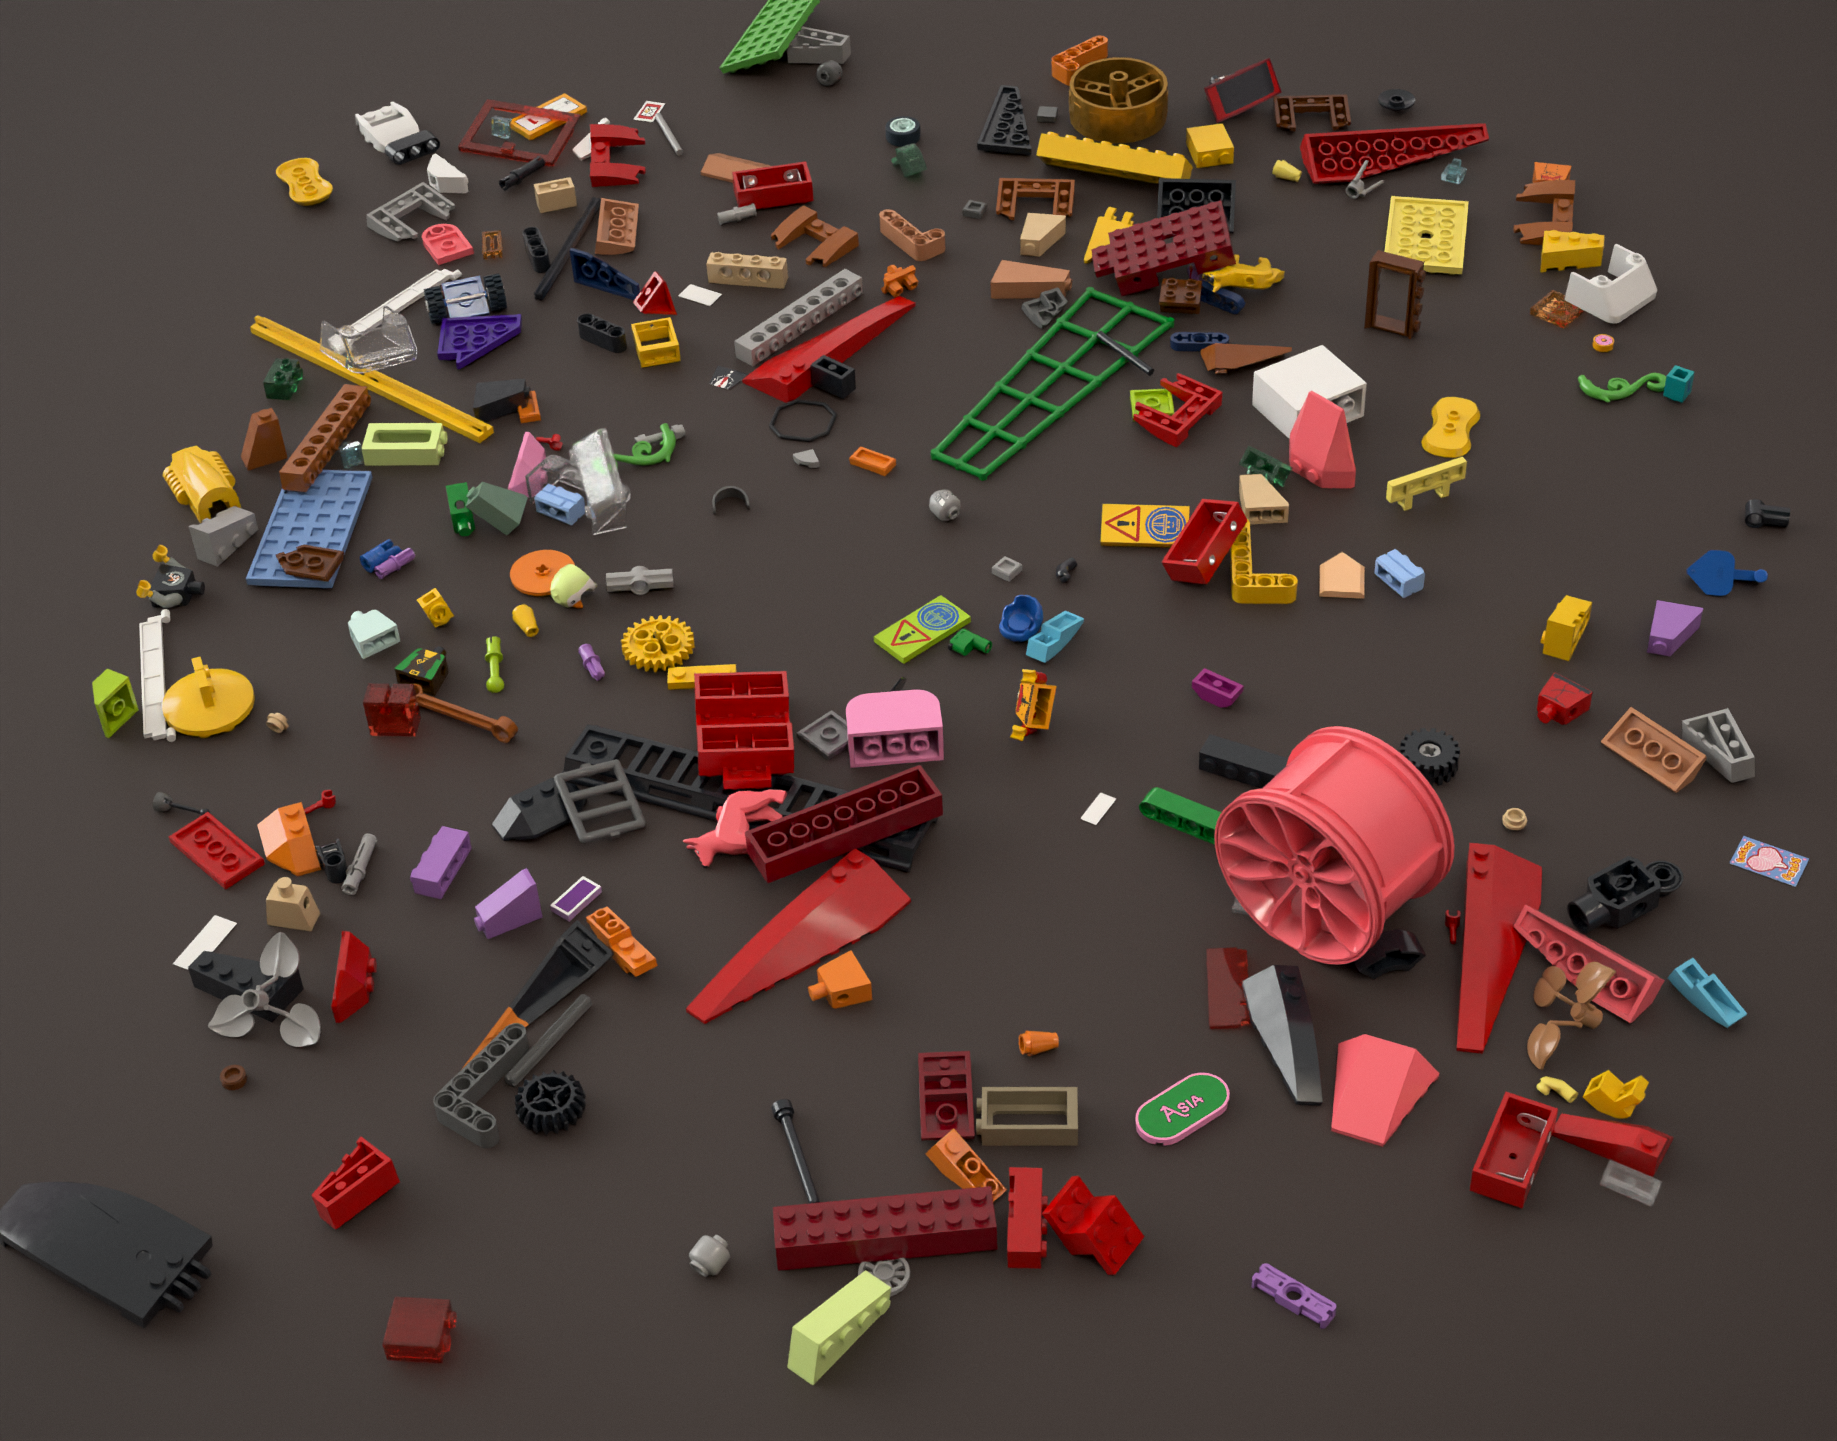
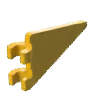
M1108 207L1105 216L1098 217L1084 257L1085 264L1093 260L1091 249L1110 244L1109 232L1134 225V221H1131L1134 213L1125 212L1120 222L1116 221L1117 217L1114 216L1116 208Z

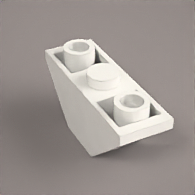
M433 154L427 168L430 186L440 193L469 192L467 176L446 162L445 159H442L437 154Z

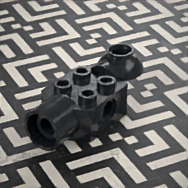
M1627 856L1588 877L1586 894L1569 902L1567 905L1569 917L1574 926L1584 934L1603 924L1618 929L1657 908L1659 897L1668 896L1681 886L1684 880L1683 872L1678 866L1668 861H1654L1644 867L1639 859Z

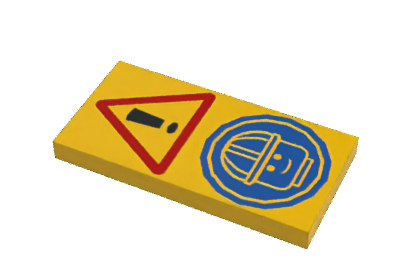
M1103 504L1101 546L1171 548L1189 520V506Z

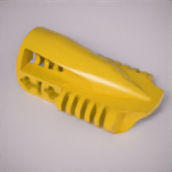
M193 446L172 454L173 461L163 471V477L178 502L182 505L189 504L200 523L206 518L211 519L208 508L212 507V502L221 500L227 508L233 506L241 508L239 497L232 488L235 485V478L218 452H208L200 449L198 446Z

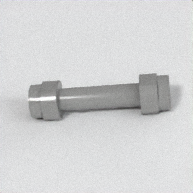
M682 424L671 426L676 440L685 436ZM660 432L650 436H645V434L638 435V437L634 438L635 444L639 441H646L652 444L662 441L663 433Z

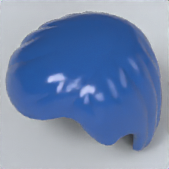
M1029 595L1015 596L1014 601L1010 605H1006L1003 610L1002 620L999 624L1001 635L1013 642L1027 641L1036 635L1043 622V610L1039 601Z

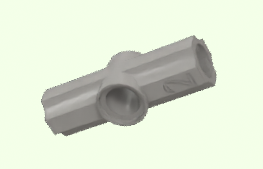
M636 566L630 572L606 573L607 592L632 591L634 594L643 595L650 589L674 588L673 570H648L644 566Z

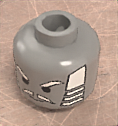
M943 489L932 494L929 508L941 521H949L959 515L961 502L949 490Z

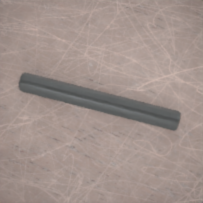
M581 994L504 1076L505 1082L515 1087L590 1008L592 999L585 994Z

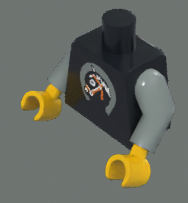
M159 545L157 551H154L153 559L156 562H165V564H160L151 585L148 581L141 580L136 593L140 598L148 596L154 608L163 607L167 609L175 606H186L189 604L193 594H204L205 584L195 580L191 569L184 567L172 557H167L168 550L163 545Z

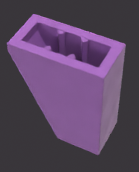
M1657 600L1647 653L1671 656L1699 629L1703 608Z
M528 869L520 871L475 906L477 917L474 918V922L478 931H483L487 939H490L542 918L537 886Z

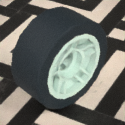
M900 116L890 119L886 123V139L891 145L906 147L914 145L920 140V123L915 118Z

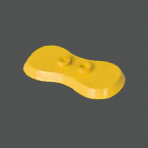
M298 158L279 165L276 169V175L290 187V198L299 205L309 206L321 203L330 197L333 190L331 183L319 175V164L313 159Z
M1458 397L1442 398L1431 410L1433 426L1422 438V447L1427 452L1436 456L1448 458L1464 456L1471 449L1469 432L1473 425L1479 421L1480 411L1476 404L1470 400Z

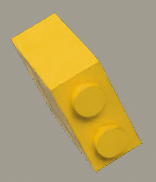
M1223 123L1187 128L1186 145L1197 168L1233 163L1234 146Z

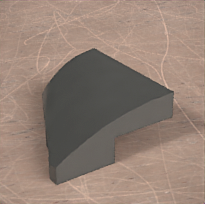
M1057 287L1041 292L1040 298L1022 303L1021 309L1036 326L1044 328L1067 305L1068 301Z

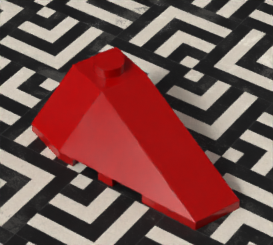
M1561 1114L1552 1134L1556 1138L1652 1178L1673 1141L1672 1136L1648 1126L1569 1114Z

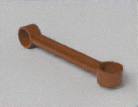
M408 684L400 690L402 704L407 709H415L422 706L491 731L493 736L503 743H508L518 732L516 724L508 717L501 716L496 720L423 694L422 687L418 684Z

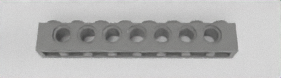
M847 269L840 271L735 340L736 358L751 366L761 362L863 294L862 277Z

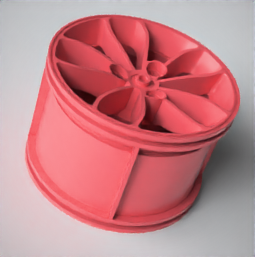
M1340 726L1321 728L1301 741L1291 752L1286 767L1262 789L1250 790L1241 794L1221 812L1216 823L1214 835L1216 855L1224 878L1234 896L1249 916L1270 936L1297 950L1306 958L1334 965L1347 964L1361 958L1376 944L1382 934L1385 921L1409 899L1422 897L1433 890L1449 873L1454 859L1455 848L1453 831L1445 808L1422 773L1400 752L1379 738L1357 729Z

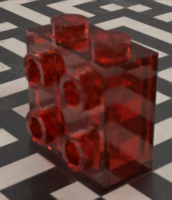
M395 1297L383 1340V1348L387 1360L443 1363L445 1352H449L451 1346L450 1330L455 1328L457 1319L456 1311L452 1310L450 1300Z

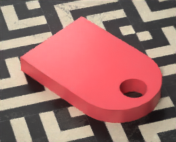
M437 224L427 228L422 234L424 247L438 265L474 254L471 244L454 225Z

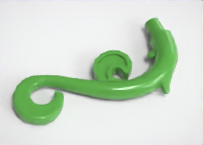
M1650 373L1632 385L1625 379L1612 378L1608 382L1607 388L1609 390L1595 386L1585 375H1580L1578 381L1581 390L1586 395L1609 403L1610 401L1620 400L1632 395L1647 381L1648 389L1663 392L1666 376L1660 373ZM1649 380L1658 381L1659 383H1651Z
M667 423L660 426L663 433V440L660 445H663V447L653 455H650L652 447L646 441H639L633 445V456L619 454L599 455L593 463L595 473L604 478L613 476L618 469L617 462L614 461L613 465L609 468L602 466V463L609 459L644 466L657 464L663 460L669 463L671 454L676 446L674 432L670 430Z

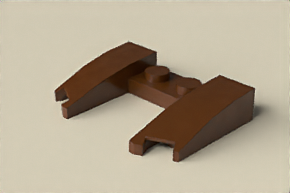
M1347 94L1273 97V114L1276 127L1296 132L1294 113L1328 112L1333 131L1339 129V127L1351 125Z

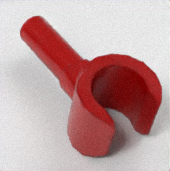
M554 434L552 438L536 437L538 442L548 443L550 448L556 451L560 450L563 445L560 442L561 436L559 434Z
M324 790L321 794L322 800L305 808V814L321 807L333 808L336 803L335 795L332 796V790Z
M1449 910L1445 914V926L1450 930L1451 944L1456 943V930L1460 925L1461 917L1459 910H1457V916L1449 915Z

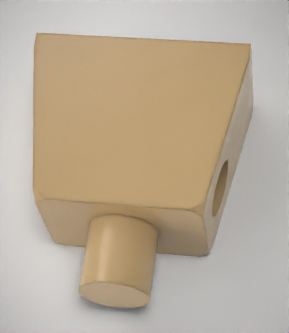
M288 877L280 878L274 883L266 899L267 924L271 926L312 931L320 915V911L309 888L303 885L292 884L291 879Z

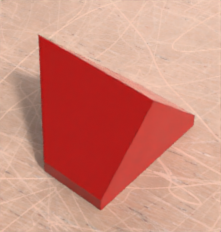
M655 271L633 303L644 314L677 315L667 283Z

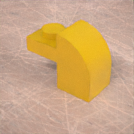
M1607 1070L1591 1079L1583 1098L1599 1112L1615 1118H1628L1631 1116L1635 1106L1645 1098L1646 1094L1644 1092L1649 1082L1641 1075L1624 1084Z

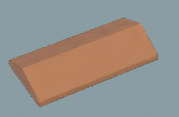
M716 153L708 155L701 170V175L733 183L732 172L770 167V165Z
M1632 707L1628 709L1601 740V744L1675 793L1695 779L1707 758L1705 754Z

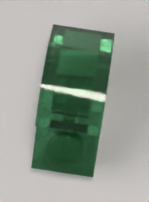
M912 143L895 149L897 156L892 158L891 161L893 166L900 164L904 178L927 170L923 155L915 144Z

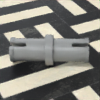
M754 203L740 208L736 206L732 210L717 213L720 225L735 220L739 222L743 218L757 216Z

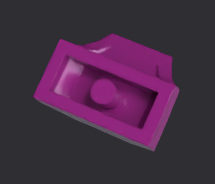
M1205 668L1192 680V689L1201 699L1220 708L1231 706L1243 692L1244 688L1243 685Z

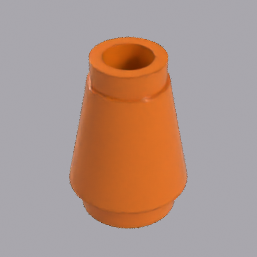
M1025 1031V1033L1019 1035L1020 1051L1028 1056L1058 1048L1059 1046L1056 1032Z

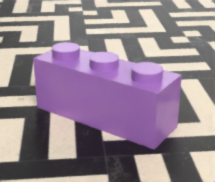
M442 826L437 835L433 836L431 845L422 854L420 863L417 868L412 870L410 876L416 894L442 899L472 849L467 831Z

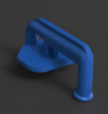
M1709 550L1686 569L1687 575L1707 595L1723 596L1728 594L1732 590L1733 579L1763 583L1768 578V573L1763 569L1757 571L1734 569V556L1728 551Z

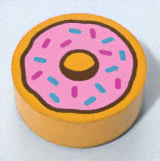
M1599 334L1594 337L1593 348L1595 350L1608 352L1613 349V337L1606 334Z

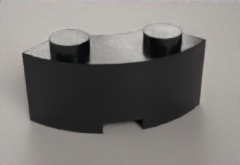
M1395 929L1383 931L1376 944L1361 958L1354 961L1359 972L1376 979L1392 970L1409 971L1426 956V953L1415 933Z

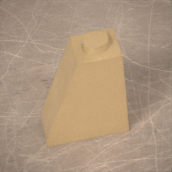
M1028 213L1020 238L1021 255L1040 257L1065 235L1066 216Z
M1262 474L1240 475L1239 494L1241 506L1250 524L1288 523L1289 503Z

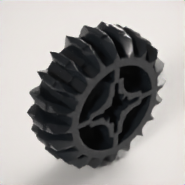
M554 1069L551 1074H546L543 1071L541 1076L533 1074L531 1081L524 1080V1086L518 1087V1094L515 1095V1112L521 1125L525 1124L527 1130L533 1129L536 1135L541 1131H544L546 1136L550 1131H554L558 1135L560 1129L568 1131L569 1124L576 1125L577 1119L582 1118L583 1110L586 1107L585 1092L580 1082L576 1081L573 1075L567 1076L564 1071L557 1074Z

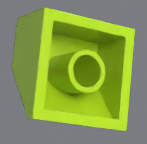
M106 669L92 682L94 702L105 737L110 738L139 709L129 677Z

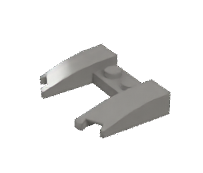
M422 182L367 214V227L395 241H401V239L406 238L414 239L418 237V233L399 220L400 217L419 207L431 215L448 220L450 217L449 212L455 209V204Z

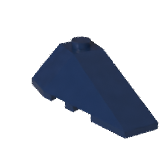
M574 248L570 249L575 283L631 300H635L640 293L639 283L607 262L587 252Z

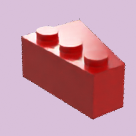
M363 1137L356 1141L357 1147L350 1155L346 1154L341 1159L343 1164L336 1172L331 1171L311 1195L320 1218L335 1230L400 1182L392 1159Z

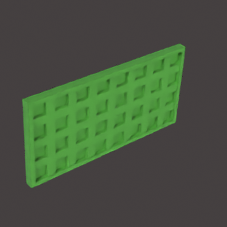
M768 0L720 66L721 72L723 74L727 72L734 73L741 68L748 69L754 64L761 65L771 59H780L784 51L789 47L790 42L795 39L797 32L802 29V25L808 20L809 15L813 13L816 5L820 3V0Z

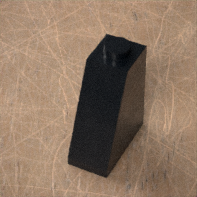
M525 379L477 383L473 404L475 418L487 422L518 411V406H522V409L526 408L528 399H531L530 386L527 387Z

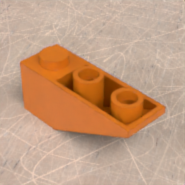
M954 1128L926 1153L941 1173L962 1189L991 1186L993 1202L1007 1190Z

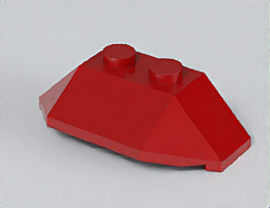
M342 931L331 1005L336 1023L343 1022L369 1002L370 992L374 991L372 973H376L377 970L376 958H372L370 948L349 931Z

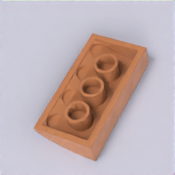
M601 198L595 254L616 255L634 251L639 204Z

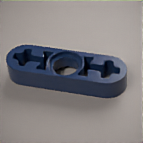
M1201 280L1202 302L1231 314H1237L1245 307V301L1240 295L1224 288L1213 292L1214 286L1207 281ZM1215 293L1221 297V301L1216 298Z
M1177 332L1171 335L1170 347L1175 351H1201L1214 343L1229 344V336L1225 333Z

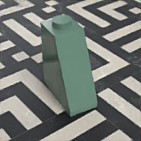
M482 482L477 487H472L468 492L466 507L502 533L508 535L520 524L528 497L518 492Z

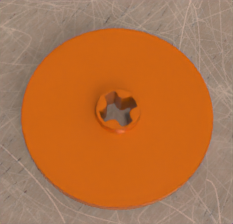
M534 551L522 556L513 564L510 570L511 583L518 591L527 595H551L550 586L556 573L567 564H575L568 555L559 551Z

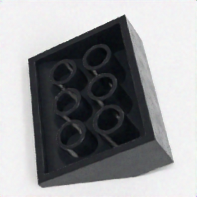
M1159 178L1157 218L1183 212L1193 207L1204 206L1211 202L1222 201L1229 232L1234 233L1236 180Z

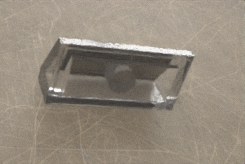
M1610 1160L1599 1185L1652 1207L1663 1183L1658 1179Z

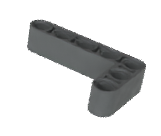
M513 1023L505 1027L433 1099L438 1121L479 1147H494L499 1142L500 1136L495 1117L475 1104L529 1050L527 1032L522 1024Z

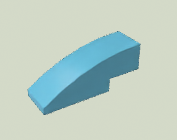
M1064 611L1042 624L1041 632L1029 638L1026 655L1046 663L1072 639L1083 624L1084 618Z
M1694 958L1675 968L1667 977L1676 989L1695 1007L1726 1028L1747 1015L1746 1011L1714 973L1708 976Z

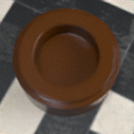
M240 1065L225 1067L220 1073L222 1086L227 1090H237L243 1087L247 1082L245 1069Z

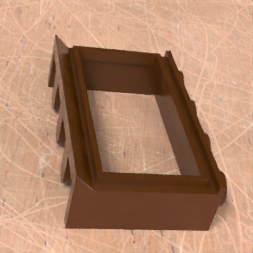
M1380 250L1376 252L1369 264L1364 329L1373 327L1407 336L1409 339L1412 338L1415 332L1419 331L1421 326L1419 316L1423 307L1420 304V300L1424 294L1422 282L1426 276L1423 261ZM1382 268L1410 275L1405 322L1377 315L1379 304L1378 291L1380 289L1379 279Z

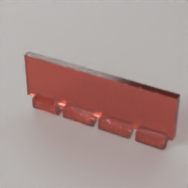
M1237 947L1207 949L1210 1029L1241 1028V1026L1251 1023L1242 988V981L1249 978L1247 968L1248 957L1245 949H1237Z

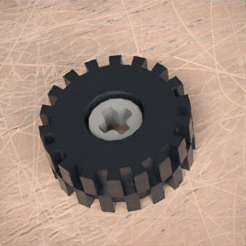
M1421 728L1420 732L1413 730L1411 735H1405L1404 740L1402 739L1399 752L1422 773L1431 786H1433V783H1437L1438 786L1442 785L1443 780L1446 783L1451 781V777L1454 778L1456 771H1458L1459 743L1457 740L1453 741L1454 737L1452 735L1445 736L1446 732L1443 730L1438 733L1436 728H1431V731Z

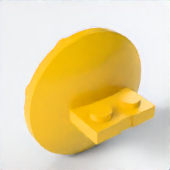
M201 657L191 659L195 672L173 684L163 698L162 712L167 724L177 732L199 736L200 738L232 731L236 725L248 716L253 708L255 695L250 681L242 674L232 670L209 669L207 664H202Z

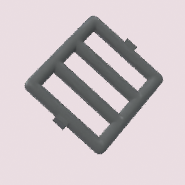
M615 759L595 765L586 763L582 764L579 769L554 776L557 789L581 843H588L607 837L610 840L616 839L622 833L646 826V820L619 760ZM614 770L618 780L571 793L565 783ZM621 789L626 798V801L579 813L574 804V801ZM629 809L635 819L634 821L586 833L582 823L583 821Z

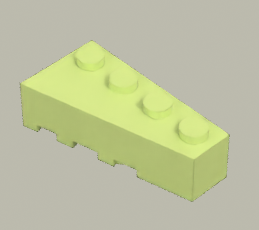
M865 1270L794 1325L787 1368L811 1385H814L856 1340L888 1310L891 1303L889 1300L891 1287Z

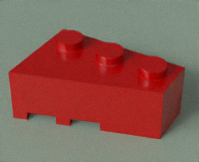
M1009 1167L1008 1268L1041 1269V1257L1047 1258V1241H1042V1235H1047V1220L1042 1218V1212L1048 1206V1196H1043L1042 1168Z

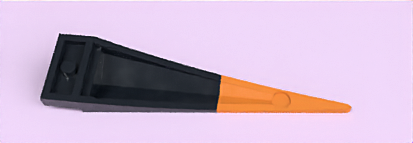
M578 920L575 921L560 936L463 1068L505 1027L513 1023H519L526 1028L584 984L613 956L614 952Z

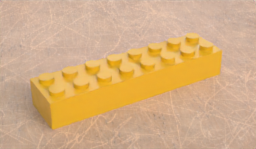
M1054 132L1041 133L1036 154L1041 161L1048 165L1159 184V178L1190 179L1193 168L1188 160L1184 158L1185 156L1174 153L1173 156L1166 155V152L1159 150L1153 153L1148 152V149L1137 147V150L1130 149V146L1119 144V147L1112 146V143L1107 141L1095 143L1093 139L1083 138V140H1078L1072 135L1060 137L1059 134Z

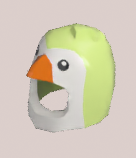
M567 564L554 576L550 591L556 603L567 608L574 607L580 609L583 608L581 595L585 591L594 592L598 585L580 568L573 564Z

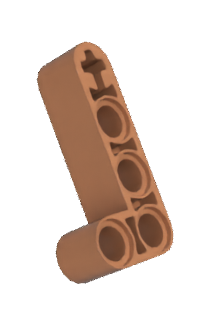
M886 209L879 213L880 232L914 260L925 261L945 252L944 230L937 228L922 233L894 210Z

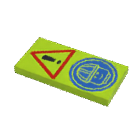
M940 595L875 635L874 642L905 664L969 624L971 616Z

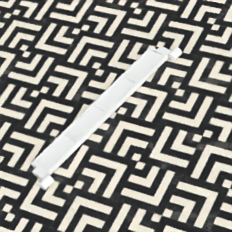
M446 269L442 271L434 270L330 339L332 348L336 349V352L340 354H345L349 351L347 346L423 297L424 289L439 286L449 279L455 281L462 276L459 270L451 272Z
M164 609L161 611V615L150 617L148 622L139 624L143 736L145 739L153 737V740L167 738L168 741L173 742L176 740V730L172 727L167 729V722L162 712V701L166 694L162 623L170 622V611Z

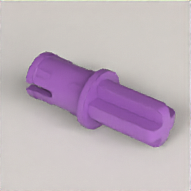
M407 548L395 556H389L388 560L374 567L375 574L378 578L383 579L395 570H401V566L415 558V553L411 548Z
M590 644L581 645L578 653L583 659V666L589 670L592 678L599 681L601 677L605 676V672L600 664L601 660L599 656L595 655Z

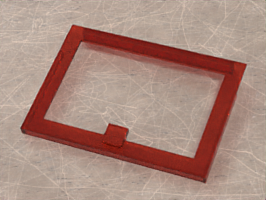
M487 99L458 145L459 151L523 162H530L537 156H541L546 166L553 167L573 134L574 126L581 114ZM492 108L494 110L567 121L548 155L515 150V143L505 141L502 147L471 142Z

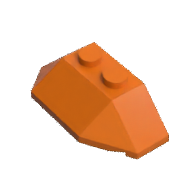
M302 802L278 808L257 825L268 861L291 871L296 876L321 870Z

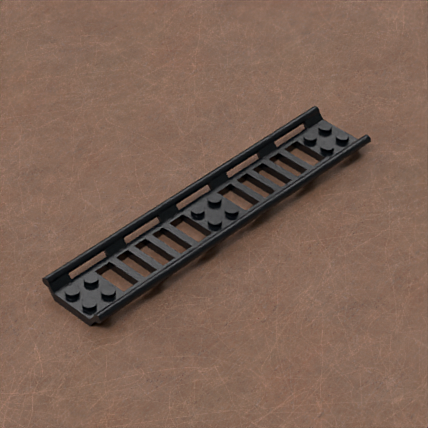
M587 724L565 756L562 772L579 769L582 764L586 763L595 765L615 759L618 760L628 745L641 749L627 769L623 768L636 800L717 822V811H714V805L723 806L729 795L738 791L762 792L769 789L774 790L777 784L791 787L783 804L778 809L773 808L783 817L793 814L790 811L802 791L812 793L804 809L821 803L824 796L835 798L850 792L777 773L771 774V788H740L733 790L724 789L722 783L717 793L707 791L703 788L710 779L709 776H699L698 774L691 786L682 784L694 763H698V751ZM652 752L661 753L660 758L648 775L639 773ZM673 757L683 759L670 780L661 778ZM614 770L598 773L617 779ZM589 777L567 781L590 788L607 783ZM650 788L691 798V804L649 794ZM622 789L609 792L625 797ZM938 817L868 844V846L889 851L888 857L860 849L857 850L872 858L878 865L909 873L916 850L931 823H937ZM770 821L748 822L749 830L770 823Z

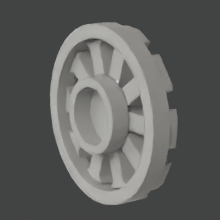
M905 1258L876 1261V1265L870 1262H861L859 1266L858 1276L864 1272V1269L871 1270L870 1274L891 1287L890 1297L905 1289L910 1280V1267ZM897 1260L898 1263H896L895 1265H893V1264H892L893 1261Z

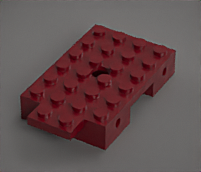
M1222 201L1211 202L1204 206L1193 207L1183 212L1172 213L1169 216L1155 218L1127 228L1116 229L1108 233L1110 244L1091 249L1096 277L1099 278L1115 273L1121 296L1160 286L1158 272L1190 263L1195 264L1198 275L1236 264ZM1174 237L1172 243L1165 244V239ZM1216 255V259H1210L1211 256ZM1135 277L1141 278L1139 281L1133 280Z

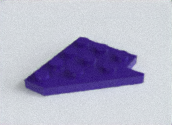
M521 314L442 318L437 353L438 360L456 359L457 369L465 367L521 333Z

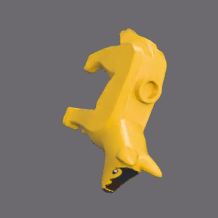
M1235 255L1236 264L1226 266L1218 271L1202 274V278L1214 286L1213 292H1217L1220 288L1227 286L1258 290L1268 289L1273 283H1277L1284 278L1285 271L1271 268L1270 261L1259 257L1258 262L1260 264L1255 267L1239 264L1240 256Z

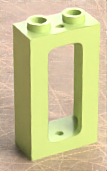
M369 423L361 449L365 466L439 465L441 457H444V444H447L448 436L447 432L443 429L442 423ZM380 442H415V443H380Z

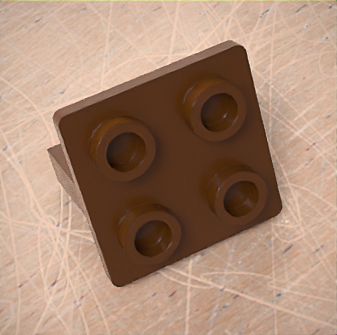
M1164 278L1159 299L1160 312L1200 314L1202 281Z

